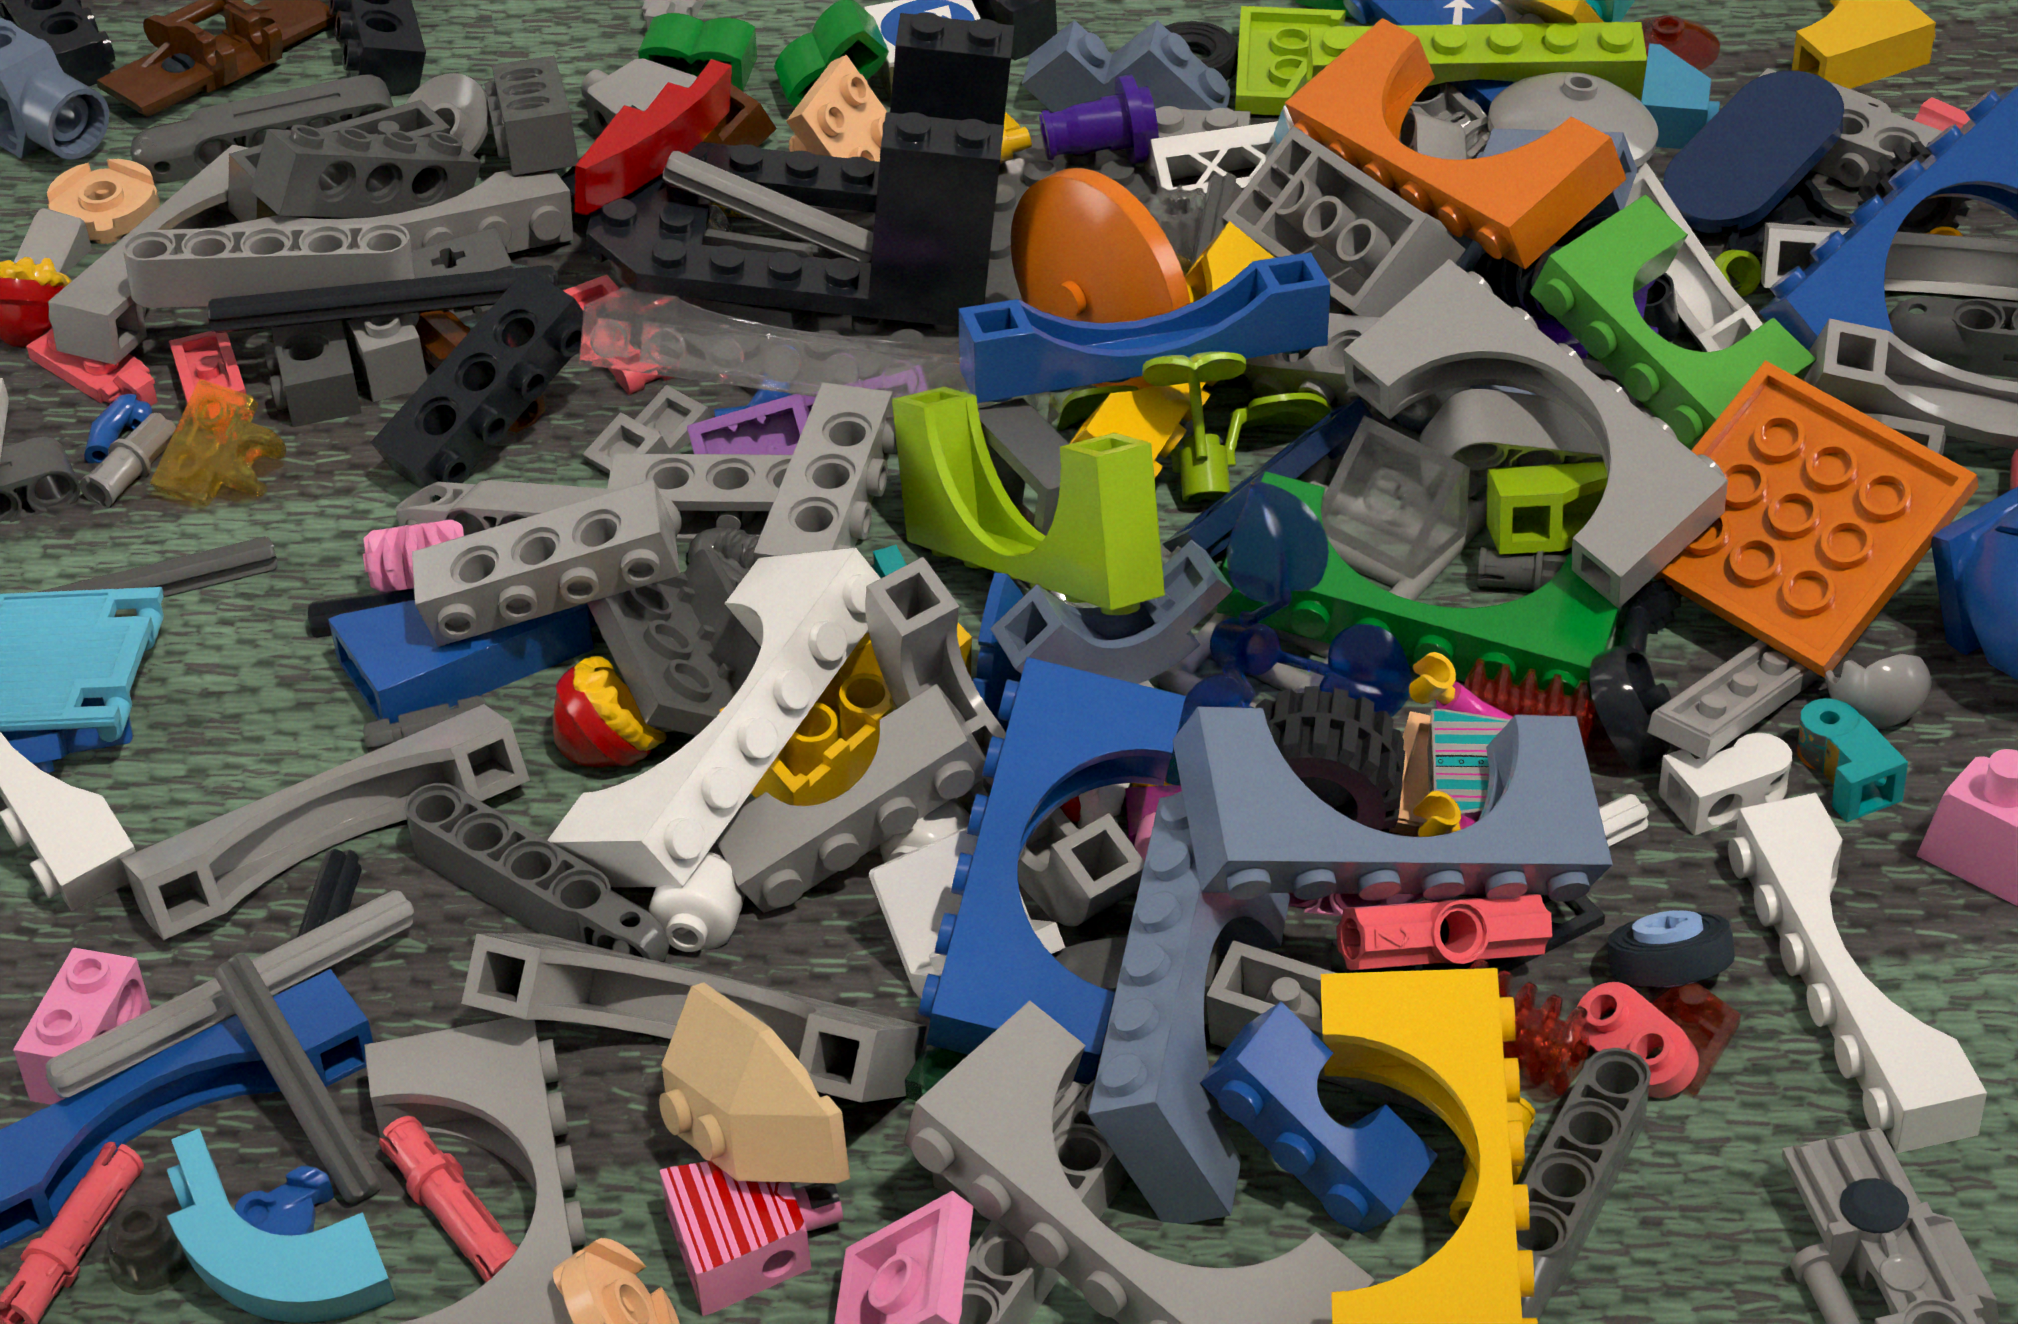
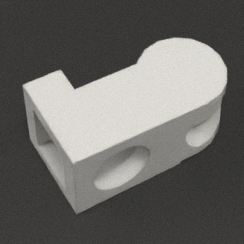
M1766 733L1747 734L1739 738L1734 747L1714 753L1706 760L1703 758L1695 759L1690 752L1682 749L1663 756L1658 794L1695 836L1737 820L1740 808L1782 800L1787 793L1792 751L1782 739Z

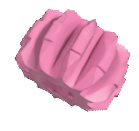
M443 520L371 531L363 538L365 553L363 554L365 572H368L370 586L380 592L414 588L412 551L463 537L462 524L454 520Z

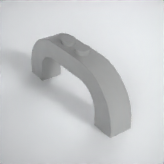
M921 557L866 586L865 611L872 647L882 676L897 708L937 684L963 716L986 758L991 737L995 736L1005 739L1006 732L981 698L963 661L957 638L959 605L925 558ZM984 778L976 783L966 794L955 799L971 815L976 794L990 796L994 778ZM1058 807L1038 826L1026 843L1018 860V883L1050 918L1066 926H1078L1138 892L1145 861L1110 813L1078 830L1061 808Z

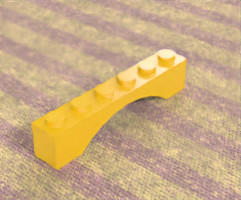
M1229 221L1203 250L1185 276L1190 303L1202 299L1223 286L1253 261L1275 257ZM1217 381L1200 382L1202 406L1210 396V393L1203 386L1207 383L1212 387ZM1188 383L1170 386L1153 385L1136 391L1110 393L1082 424L1069 444L1111 433L1150 442L1152 445L1155 479L1163 467L1155 461L1156 457L1159 454L1166 458L1187 431L1179 422L1182 418L1187 422L1192 419Z

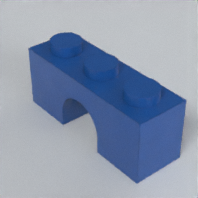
M1281 1001L1241 1029L1200 1083L1218 1100L1221 1109L1230 1118L1240 1122L1270 1151L1272 1158L1282 1169L1293 1174L1323 1203L1326 1212L1335 1221L1362 1234L1398 1213L1438 1155L1387 1105L1382 1106L1348 1127L1335 1122L1322 1107L1317 1093L1319 1073L1333 1052Z

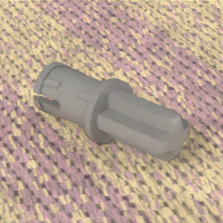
M152 413L125 439L113 441L108 448L109 455L93 471L82 478L80 488L84 496L92 503L99 505L105 503L107 507H110L116 498L138 476L146 477L151 471V463L174 441L176 426L173 421L165 419L161 413Z

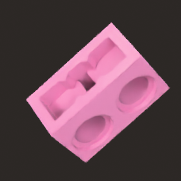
M72 948L13 1049L30 1101L52 1105L65 1099L60 1098L47 1081L46 1063L48 1060L151 1010L137 958Z

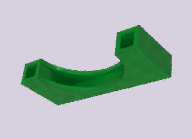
M1265 471L1223 565L1222 575L1233 590L1218 604L1217 613L1413 667L1415 663L1429 653H1440L1452 663L1457 680L1521 698L1545 702L1554 707H1570L1588 711L1592 700L1589 681L1592 659L1596 654L1608 650L1622 606L1618 609L1571 570L1572 554H1568L1561 569L1548 583L1529 595L1511 602L1476 608H1453L1416 602L1395 595L1369 582L1354 571L1337 554L1325 533L1322 523L1321 512L1325 487Z

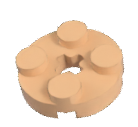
M107 159L109 168L91 171L89 162L77 165L59 175L50 184L47 191L48 209L84 220L89 240L99 244L116 242L123 235L132 231L160 206L153 177L150 171L143 165L124 159Z
M600 1238L554 1267V1282L564 1297L566 1307L574 1324H680L675 1309L663 1288L660 1287L650 1294L643 1282L636 1276L637 1273L646 1268L645 1264L631 1250L614 1240Z

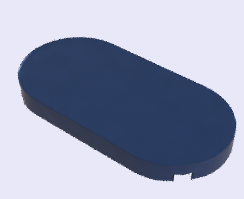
M1802 71L1769 73L1750 81L1740 89L1677 153L1665 170L1664 189L1689 227L1705 233H1723L1722 227L1737 225V230L1753 226L1765 218L1841 137L1844 114L1842 96L1827 80Z

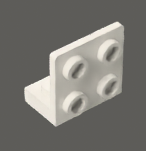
M968 827L879 865L869 872L871 883L912 989L920 999L928 973L941 976L947 956L935 954L934 952L944 912L958 915L963 896L951 893L958 859L961 852L974 855L978 836L967 834ZM1021 896L1027 918L1044 947L1051 954L1064 949L1065 945L1056 922L1031 920Z

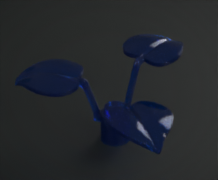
M1263 482L1251 483L1245 506L1232 530L1227 551V567L1233 585L1247 598L1268 603L1252 612L1243 610L1239 615V619L1229 618L1216 626L1210 638V652L1215 662L1223 667L1224 675L1216 674L1204 678L1188 692L1185 697L1177 733L1197 707L1254 708L1249 705L1254 700L1256 692L1244 673L1261 675L1268 672L1276 663L1323 675L1324 678L1319 685L1320 691L1333 693L1334 688L1349 691L1348 697L1355 700L1363 696L1374 702L1375 712L1386 711L1390 717H1393L1409 699V686L1413 681L1402 646L1389 631L1371 624H1355L1344 629L1331 642L1328 651V664L1281 651L1280 642L1275 631L1271 627L1259 623V621L1290 604L1292 598L1291 590L1306 591L1316 587L1322 580L1328 563V540L1320 520L1303 501L1282 488ZM1173 747L1165 782L1181 786Z

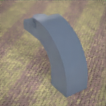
M1190 540L1162 567L1165 596L1140 602V609L1134 613L1106 615L1101 612V607L1078 608L1070 606L1036 584L990 629L1013 667L1021 674L1026 657L1139 684L1173 667L1200 646L1191 629L1233 589L1206 550L1193 540Z

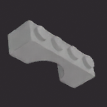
M935 684L880 719V738L876 755L863 777L844 794L819 805L794 806L781 802L765 792L736 812L716 842L725 861L731 866L732 876L737 886L763 913L788 906L797 901L804 892L837 871L851 867L861 856L894 835L906 832L914 826L917 820L949 800L966 794L976 783L986 778L982 776L986 758L963 716L940 687Z

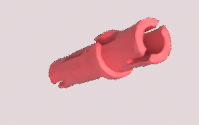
M404 1116L396 1119L384 1129L383 1134L386 1138L379 1139L380 1149L404 1175L407 1181V1193L414 1202L431 1210L460 1251L476 1268L477 1273L484 1282H488L505 1266L518 1247L512 1243L503 1231V1228L468 1187L463 1179V1167L456 1158L449 1153L444 1154L439 1150L422 1127V1124L415 1117Z
M115 1142L104 1144L93 1165L71 1193L48 1230L44 1232L41 1238L30 1241L21 1254V1261H24V1263L0 1296V1324H20L23 1319H25L23 1324H38L44 1311L60 1289L71 1286L80 1273V1266H77V1264L81 1260L82 1255L103 1228L125 1192L144 1169L141 1157L133 1149L121 1144L112 1158L111 1156L117 1149Z

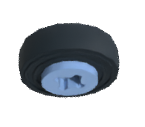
M1666 911L1647 915L1616 928L1608 936V957L1613 977L1622 983L1652 987L1683 986L1712 977L1725 971L1734 962L1735 950L1732 928L1727 919L1720 915L1706 912Z

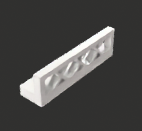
M1278 121L1150 139L1148 160L1144 162V168L1150 176L1156 177L1162 206L1205 200L1208 181L1214 175L1224 177L1227 174L1225 171L1256 167L1249 177L1236 179V183L1241 186L1242 192L1277 147L1274 131ZM1202 175L1196 184L1173 187L1171 180Z

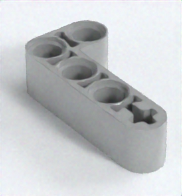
M1488 389L1461 391L1446 400L1420 435L1428 495L1435 500L1443 502H1454L1474 496L1487 482L1488 468L1604 461L1597 444L1586 428L1571 413L1540 395ZM1637 407L1649 418L1655 417L1649 408Z

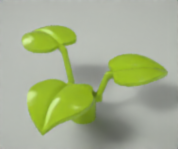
M1202 352L1191 357L1168 355L1150 359L1142 367L1144 380L1154 386H1170L1188 383L1194 435L1183 439V449L1180 450L1177 444L1170 452L1173 473H1180L1182 500L1187 503L1198 502L1203 499L1216 501L1230 491L1228 467L1236 466L1235 449L1241 428L1245 429L1268 424H1296L1312 427L1333 410L1331 405L1324 398L1311 393H1287L1254 399L1249 402L1247 408L1237 409L1230 414V426L1225 446L1220 445L1218 435L1205 434L1200 382L1225 380L1243 374L1246 371V359L1244 356L1231 352ZM1127 385L1083 389L1069 394L1062 402L1057 420L1058 431L1066 429L1075 422L1089 418L1110 393L1136 391L1139 388Z

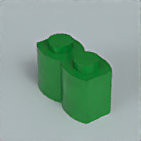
M840 0L821 14L812 32L798 37L787 45L778 56L774 69L787 102L796 108L831 61L847 55L859 73L867 80L883 65L889 50L875 18L854 0Z
M661 14L653 18L638 50L639 59L643 58L697 77L711 59L732 65L731 84L744 91L757 60L756 30L752 24L734 18H715L703 22L696 17L686 14Z

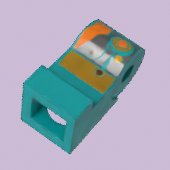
M1823 698L1813 700L1804 706L1800 714L1797 755L1801 762L1809 768L1822 772L1834 785L1832 807L1846 822L1903 801L1908 761L1863 715L1861 716L1846 702L1837 699Z

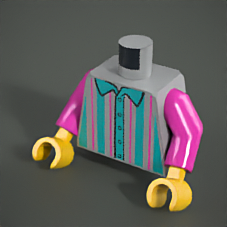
M1433 652L1427 654L1413 665L1415 673L1421 676L1410 683L1409 686L1410 697L1415 702L1427 704L1436 699V707L1438 708L1431 709L1427 744L1429 794L1413 808L1415 816L1427 820L1418 829L1419 837L1453 833L1479 820L1485 805L1489 784V763L1486 747L1513 718L1509 714L1482 701L1463 685L1456 682V672L1449 659L1440 653Z

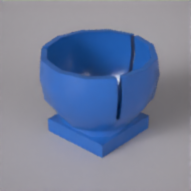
M2018 487L1942 528L1932 537L1931 547L1946 643L1964 655L1982 647L1990 665L2018 681Z

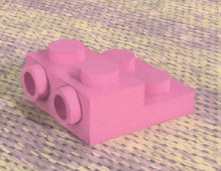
M951 1191L847 1247L834 1324H959L962 1313L961 1303L967 1257L970 1250L969 1239L974 1206L954 1191Z

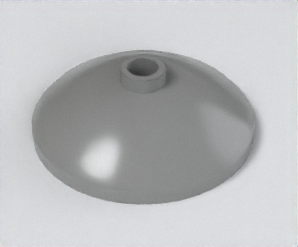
M1557 72L1528 77L1502 90L1490 105L1488 115L1490 133L1492 128L1553 130L1572 116L1601 132H1624L1636 167L1648 161L1656 149L1658 126L1643 103L1624 89L1593 75L1576 72Z

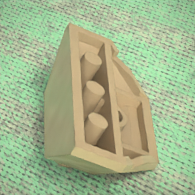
M705 982L691 986L662 1063L665 1093L660 1095L659 1105L667 1129L673 1135H678L699 1151L705 1160L712 1161L736 1181L837 1184L850 1179L843 1116L838 1106L828 1095L819 1097L805 1067L772 1028Z

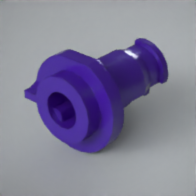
M1131 74L1116 77L1114 95L1100 97L1097 101L1072 105L1062 111L1049 113L1048 110H1044L1039 115L1041 137L1047 160H1053L1054 156L1067 153L1085 154L1106 149L1109 151L1126 149L1132 164L1142 163L1148 160L1150 139L1159 138L1157 116L1151 92L1148 86L1137 87L1136 81Z

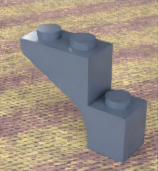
M1074 20L1030 54L1022 85L1051 112L1062 111L1072 105L1097 101L1100 97L1114 95L1116 77L1129 74L1134 77L1137 87L1148 86L1155 109L1163 106L1206 111L1216 108H1227L1231 88L1228 87L1224 77L1216 69L1208 68L1190 51L1188 44L1180 35L1171 33L1158 20L1113 54L1107 50L1104 42L1097 35L1088 33Z

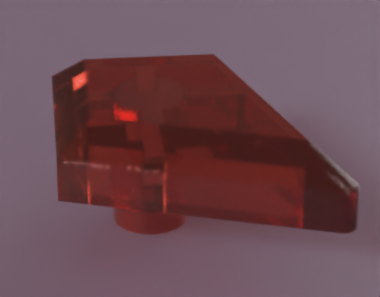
M1694 982L1672 987L1651 1004L1677 1024L1697 1050L1699 1057L1698 1069L1694 1079L1686 1087L1691 1094L1696 1095L1702 1089L1740 1026L1741 1014L1699 983ZM1660 1046L1657 1048L1660 1052H1662L1664 1046Z

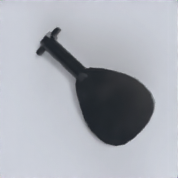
M1664 578L1646 583L1627 601L1630 606L1625 614L1621 645L1596 654L1592 659L1589 681L1596 711L1619 755L1627 766L1633 770L1655 764L1670 749L1669 742L1647 732L1652 712L1671 700V695L1664 683L1655 684L1650 664L1645 656L1648 634L1657 635L1658 630L1665 628L1666 622L1674 620L1675 614L1673 610L1681 607V594L1668 585Z

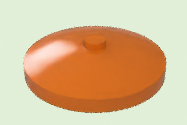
M1069 168L1037 181L1022 195L1014 212L1010 240L1014 275L1023 302L1042 312L1065 319L1094 323L1137 321L1166 314L1190 304L1189 292L1183 271L1165 233L1147 208L1131 192L1115 180L1093 170ZM1143 376L1133 377L1120 383L1103 382L1093 384L1096 387L1135 386L1139 390L1153 386L1147 383Z

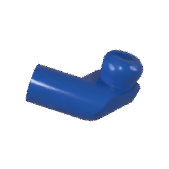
M136 394L119 395L92 422L84 453L85 460L88 463H101L109 455L108 448L113 441L119 438L124 426L134 431L152 414L151 405L148 402L137 400Z

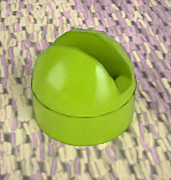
M1728 250L1713 260L1729 283L1727 271L1740 282L1735 286H1741V288L1735 290L1740 297L1749 295L1757 288L1761 279V266L1758 259L1752 253L1743 250Z

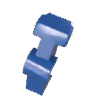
M300 1166L286 1174L287 1182L269 1193L264 1191L249 1192L242 1196L235 1205L234 1211L244 1221L257 1229L277 1235H302L314 1231L316 1215L314 1205L317 1203L324 1204L332 1200L334 1192L328 1174L316 1167Z

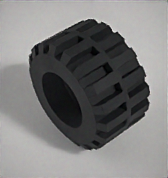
M1305 686L1302 693H1295L1292 689L1284 690L1277 693L1276 701L1265 698L1256 705L1255 708H1263L1267 725L1283 758L1298 778L1318 798L1334 810L1364 826L1385 833H1389L1390 828H1395L1399 818L1405 751L1403 750L1404 739L1401 731L1393 729L1394 720L1386 711L1375 712L1374 702L1363 696L1355 700L1348 697L1349 691L1334 688L1333 693L1320 691V686Z

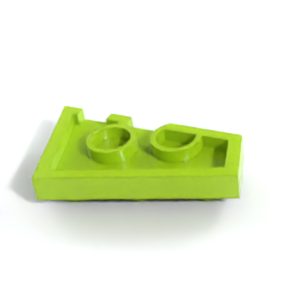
M1241 6L1235 111H1250L1251 114L1280 115L1283 106H1286L1285 102L1307 84L1306 72L1310 27L1345 26L1346 10Z

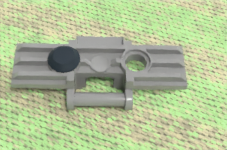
M1880 1127L1783 1148L1781 1157L1824 1243L1812 1245L1799 1251L1792 1258L1790 1267L1796 1281L1802 1285L1807 1284L1826 1324H1861L1837 1278L1850 1274L1857 1278L1863 1291L1879 1288L1884 1296L1891 1315L1876 1318L1875 1324H1998L1997 1299L1955 1221L1951 1217L1933 1213L1928 1202H1920Z

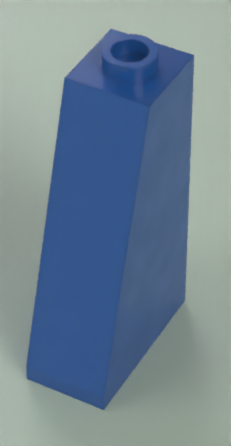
M415 600L343 613L328 619L338 662L377 720L388 718L390 723L398 722L397 715L448 703L449 708L458 705L457 700L483 695L594 649L591 628L597 626L588 604L585 603L438 647L415 605Z

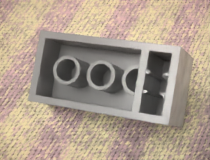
M1292 126L1222 217L1227 222L1230 221L1275 258L1311 252L1331 284L1330 300L1351 315L1381 318L1447 260L1450 259L1456 263L1466 250L1428 215L1294 126Z

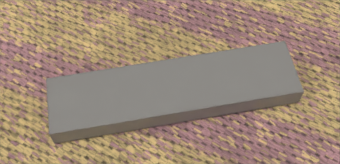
M1758 640L1652 712L1647 732L1706 760L1813 684L1821 676Z

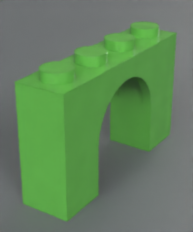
M1645 194L1551 254L1530 293L1542 304L1549 314L1553 315L1585 347L1589 354L1597 358L1627 388L1634 398L1638 399L1646 408H1649L1655 417L1663 420L1673 430L1678 441L1689 450H1692L1765 360L1803 380L1815 363L1816 358L1774 317L1732 346L1712 352L1688 350L1668 342L1655 333L1638 312L1633 293L1667 272L1688 234Z

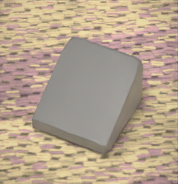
M41 208L33 218L14 263L24 257H31L34 264L37 265L44 258H50L56 271L66 274L92 250L84 220L54 210Z

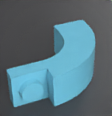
M200 1129L171 1139L180 1164L168 1168L167 1172L182 1210L167 1215V1218L194 1270L222 1298L255 1316L276 1321L299 1323L345 1318L396 1300L363 1212L323 1229L302 1235H277L262 1231L244 1221L232 1209Z

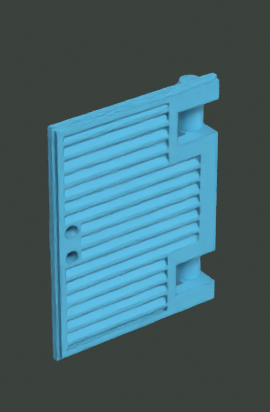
M147 587L0 594V732L96 728L100 738L104 741L113 742L119 739L123 734L132 708L129 692L143 653L154 646L164 619L161 606L164 598L163 588ZM119 609H136L137 616L114 617ZM103 697L105 706L81 707L84 698Z

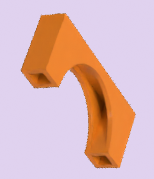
M1383 18L1285 102L1294 127L1423 213H1427L1441 221L1445 228L1457 237L1465 235L1478 242L1493 258L1501 259L1504 257L1523 269L1529 267L1626 180L1612 137L1572 116L1533 142L1488 157L1461 160L1442 159L1427 156L1408 148L1399 141L1402 123L1416 97L1435 77L1419 37Z

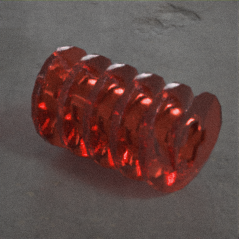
M1477 658L1466 677L1465 688L1482 701L1512 717L1515 715L1577 717L1587 758L1598 714L1594 701L1590 700L1587 680L1581 679L1569 696L1564 695L1562 675L1554 674L1546 689L1540 690L1538 689L1536 670L1528 669L1520 684L1515 685L1512 683L1510 665L1503 663L1494 679L1490 680L1486 676L1484 659Z
M1482 959L1474 961L1469 969L1489 968V964ZM1504 970L1498 974L1499 997H1513L1510 995L1513 975ZM1528 982L1513 997L1515 1041L1503 1042L1504 1058H1518L1519 1071L1523 1069L1525 1079L1535 1085H1541L1548 1081L1550 1091L1560 1096L1564 1094L1582 1071L1588 1056L1590 1041L1589 1033L1585 1031L1588 1011L1586 1008L1578 1006L1574 1008L1565 1021L1561 1020L1560 1014L1563 999L1556 994L1549 996L1541 1008L1538 1009L1535 1007L1538 987Z

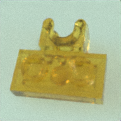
M199 379L150 484L160 493L207 507L216 497L222 483L229 488L261 497L264 496L268 488L263 482L257 481L256 473L252 470L251 465L261 457L284 458L286 446L283 440L272 430L251 423L259 406L252 396Z

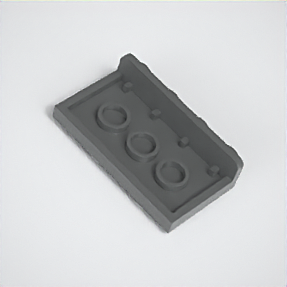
M700 549L695 554L684 573L680 572L679 576L587 603L601 631V635L616 661L620 674L640 710L641 717L646 724L662 732H672L675 730L698 735L719 715V710L726 707L739 691L750 674L761 649L757 641L724 604L735 588L715 552Z

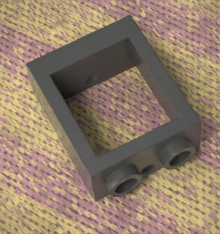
M1023 397L978 408L985 442L1005 491L1022 516L1036 530L1046 536L1052 525L1059 498L1060 446L1068 445L1069 443ZM1025 482L1038 494L1035 515L1023 503Z

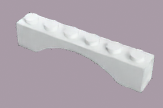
M1645 162L1637 167L1638 171L1625 207L1646 194L1688 234L1667 272H1665L1674 282L1678 316L1703 352L1719 351L1728 348L1763 324L1749 304L1738 295L1724 277L1654 172Z
M0 732V795L8 807L0 812V818L17 847L29 842L39 859L31 862L29 865L47 897L51 898L60 893L72 911L128 884L129 881L120 859L136 851L103 796L70 786L38 769L16 751Z
M1812 793L1740 808L1736 837L1730 839L1728 844L1731 867L1739 879L1749 878L1754 888L1756 913L1762 925L1765 927L1774 925L1780 936L1781 958L1786 971L1791 976L1801 975L1806 984L1807 1004L1814 1023L1819 1027L1828 1025L1834 1036V1051L1840 1072L1846 1079L1856 1077L1863 1090V1109L1871 1129L1880 1127L1882 1131H1885L1896 1153L1978 1136L1987 1092L1957 1039L1922 1023L1891 1002L1864 976L1844 947L1833 920L1830 895L1837 879L1843 839L1818 795Z

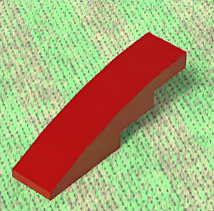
M711 59L689 88L668 82L645 111L624 105L575 165V212L587 215L618 198L632 193L663 173L668 158L673 151L687 154L703 141L730 111L732 65Z

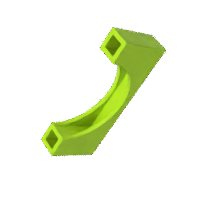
M940 387L892 399L908 542L931 549L934 556H952L964 560L966 567H984L997 573L1008 574L1011 579H1019L1030 583L1031 589L1038 584L1046 591H1054L1065 595V599L1068 602H1087L1101 607V612L1106 615L1134 613L1140 609V602L1165 596L1152 445L1150 442L1111 433L1060 446L1059 498L1052 525L1045 536L1036 530L1018 511L997 475L983 435L976 395L948 387Z

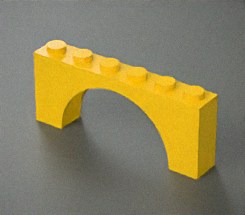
M1830 0L1834 9L1826 17L1806 28L1796 31L1792 71L1811 73L1829 82L1852 89L1929 64L1935 40L1936 22L1909 0Z
M1498 969L1321 974L1323 1043L1333 1052L1324 1065L1325 1076L1364 1079L1397 1089L1417 1099L1443 1119L1457 1135L1469 1155L1478 1181L1472 1205L1463 1223L1453 1237L1426 1262L1387 1282L1355 1290L1331 1292L1332 1324H1538L1537 1317L1522 1318L1521 1297H1534V1264L1532 1250L1517 1249L1516 1231H1528L1530 1227L1529 1197L1527 1184L1513 1185L1512 1166L1525 1165L1524 1130L1522 1120L1508 1121L1507 1103H1520V1078L1518 1058H1504L1503 1042L1515 1041V1009L1513 997H1499Z

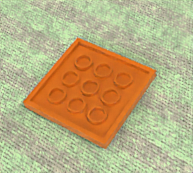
M1765 360L1691 450L1697 456L1702 454L1711 458L1721 468L1725 478L1728 480L1725 512L1653 578L1656 580L1664 578L1667 584L1672 586L1678 593L1825 678V673L1828 670H1834L1931 548L1932 537L1951 523L1979 488L1978 477L1974 472Z

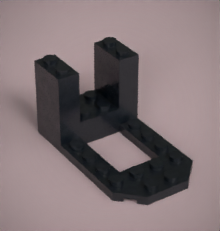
M900 13L895 46L890 113L886 112L880 162L870 161L863 157L842 158L815 155L808 151L788 152L761 149L747 144L734 146L702 141L687 153L689 156L809 206L875 213L871 263L855 262L846 258L827 259L800 256L790 252L773 253L746 250L729 245H704L705 231L708 229L713 202L665 183L662 179L663 173L632 193L591 212L587 229V251L601 263L610 260L621 269V280L636 292L959 327L958 308L985 304L1014 25L998 24L989 19L969 21L943 18L933 13Z

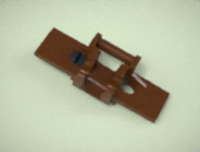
M198 0L163 17L155 14L144 19V32L151 44L158 49L98 79L97 86L100 90L149 117L201 91L210 93L282 59V51L335 23L336 15H330L328 5L319 0H264L253 6L245 3L244 0ZM220 14L225 17L226 29L222 31V34L214 37V35L195 24Z

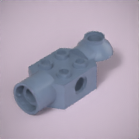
M0 17V146L21 159L41 147L64 159L71 160L86 156L99 145L107 131L109 108L106 100L99 92L64 73L53 49L45 40L36 38L17 27L13 22Z

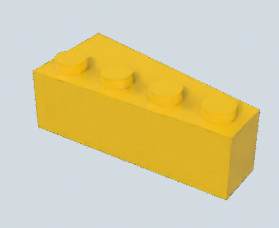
M958 623L957 638L959 648L971 677L972 636ZM869 632L861 638L751 791L755 798L767 792L779 801L789 805H819L844 794L866 773L877 752L880 738V719L897 709L879 668Z

